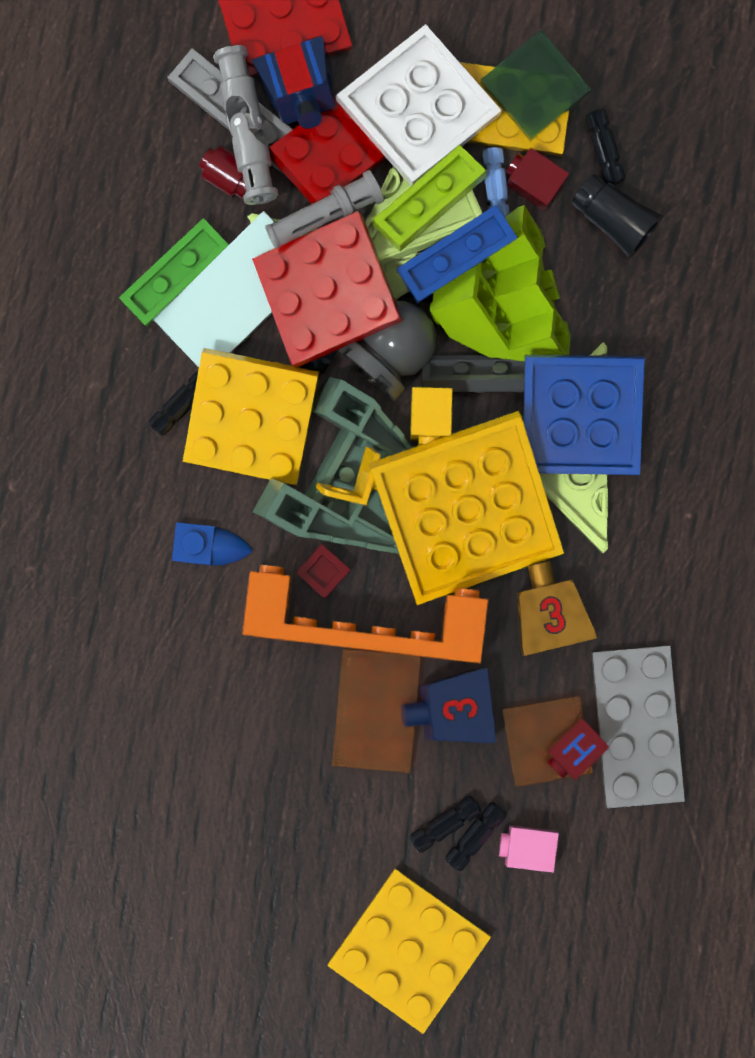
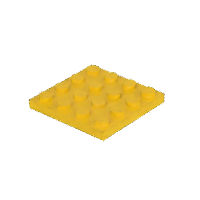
M518 411L451 434V436H445L369 463L417 605L454 593L456 588L465 589L564 554L523 420Z

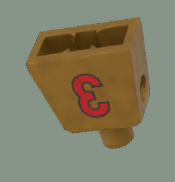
M550 561L527 566L533 589L517 593L522 656L597 639L595 630L573 580L555 583Z

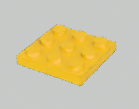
M204 348L201 353L183 462L268 480L272 478L283 483L297 485L319 372Z
M394 868L332 956L327 966L424 1034L491 936Z

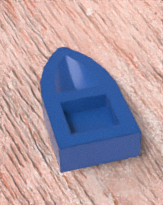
M176 522L172 561L211 566L225 565L243 559L252 553V548L242 538L228 530L215 526Z

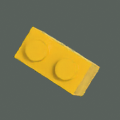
M412 387L410 442H418V446L445 436H451L452 388Z

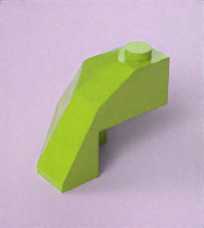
M523 205L517 207L504 217L516 234L517 240L436 291L433 295V302L430 304L431 316L436 324L443 327L451 339L487 357L525 361V354L569 355L571 335L567 321H563L555 308L554 301L559 300L560 295L553 270L545 271L542 261L543 248H546L543 234L526 206Z

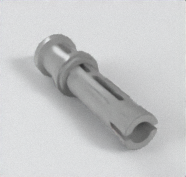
M371 171L363 172L362 178L346 186H334L333 190L330 191L331 195L270 225H266L265 229L273 246L277 249L289 241L341 216L344 218L374 202L377 204L383 203L384 198L381 189Z

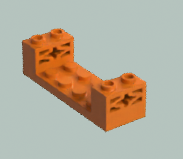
M260 565L259 572L250 571L242 635L481 663L488 599H480V591L456 588L455 596H446L441 642H435L434 633L411 631L410 638L395 637L396 629L372 626V632L368 634L356 632V624L333 622L332 629L317 628L318 620L293 617V625L287 624L292 578L284 575L285 569L282 567Z

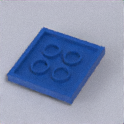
M525 354L523 424L540 474L640 475L644 385L643 356Z

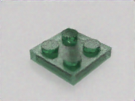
M542 30L537 32L484 76L480 82L530 142L591 91V88Z

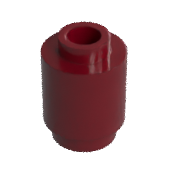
M222 145L216 150L209 148L199 164V168L203 170L201 179L232 198L237 195L243 199L246 189L243 175L237 171L234 153Z

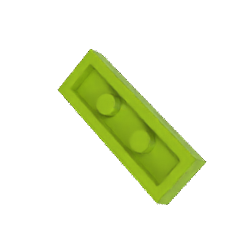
M459 144L373 219V226L401 252L486 178V170Z

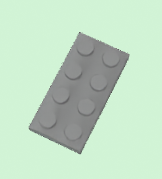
M670 646L591 652L599 736L610 747L601 756L605 807L618 808L685 802Z

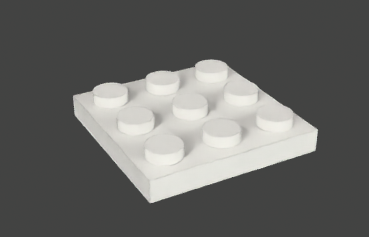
M426 24L336 95V101L410 186L417 182L459 144L463 146L497 119L502 111Z

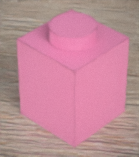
M509 825L508 834L501 833L499 856L505 857V865L507 867L554 873L559 833L555 830Z

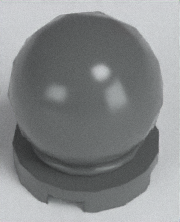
M396 301L403 319L402 322L337 350L345 360L350 358L360 366L357 372L384 395L388 393L393 401L405 390V387L400 382L401 377L415 375L428 364L435 351L437 339L434 322L424 309L407 301Z

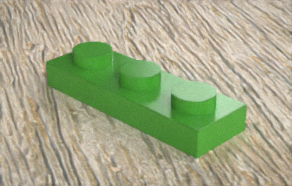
M203 218L131 285L119 299L147 328L229 244Z

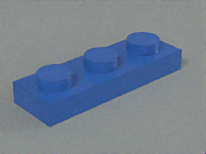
M495 205L398 267L396 271L416 302L419 303L517 240V236L497 205Z

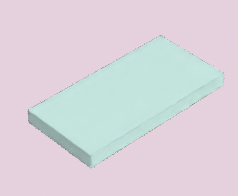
M265 211L154 319L198 367L204 348L233 353L272 315L252 258L275 249L265 229L266 225H270L275 221Z

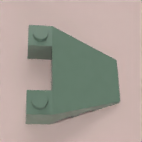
M327 376L313 402L312 412L340 428L338 435L305 494L271 478L253 513L299 537L314 538L399 554L378 491L372 490L367 505L325 496L316 489L317 482L354 490L366 446L380 453V459L413 447L406 440L402 431L389 420L372 397L341 379Z

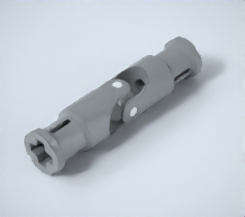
M242 45L227 46L217 50L213 58L214 62L219 64L222 77L220 91L229 130L233 136L232 144L237 171L242 173L246 189L243 199L244 203L248 205L264 204L275 200L279 194L278 189L273 187L269 171L272 161L266 138L262 132L263 122L254 79L249 77L245 58L248 56V50ZM245 105H248L250 113L243 114L240 113V110Z

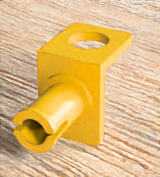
M366 446L354 490L317 482L316 489L325 496L367 505L370 492L372 490L377 491L369 463L379 460L380 453Z

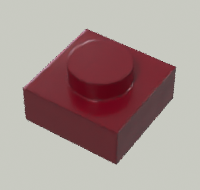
M321 544L299 568L296 574L326 599L351 570Z

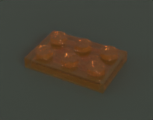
M349 649L342 650L332 766L410 773L414 726L404 727L401 718V705L416 702L420 656Z

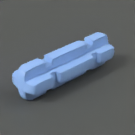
M498 147L487 148L482 152L483 167H486L487 203H490L488 210L497 205L503 216L506 217L510 213L509 205L505 203L508 199L505 168H502V165H504L503 150Z

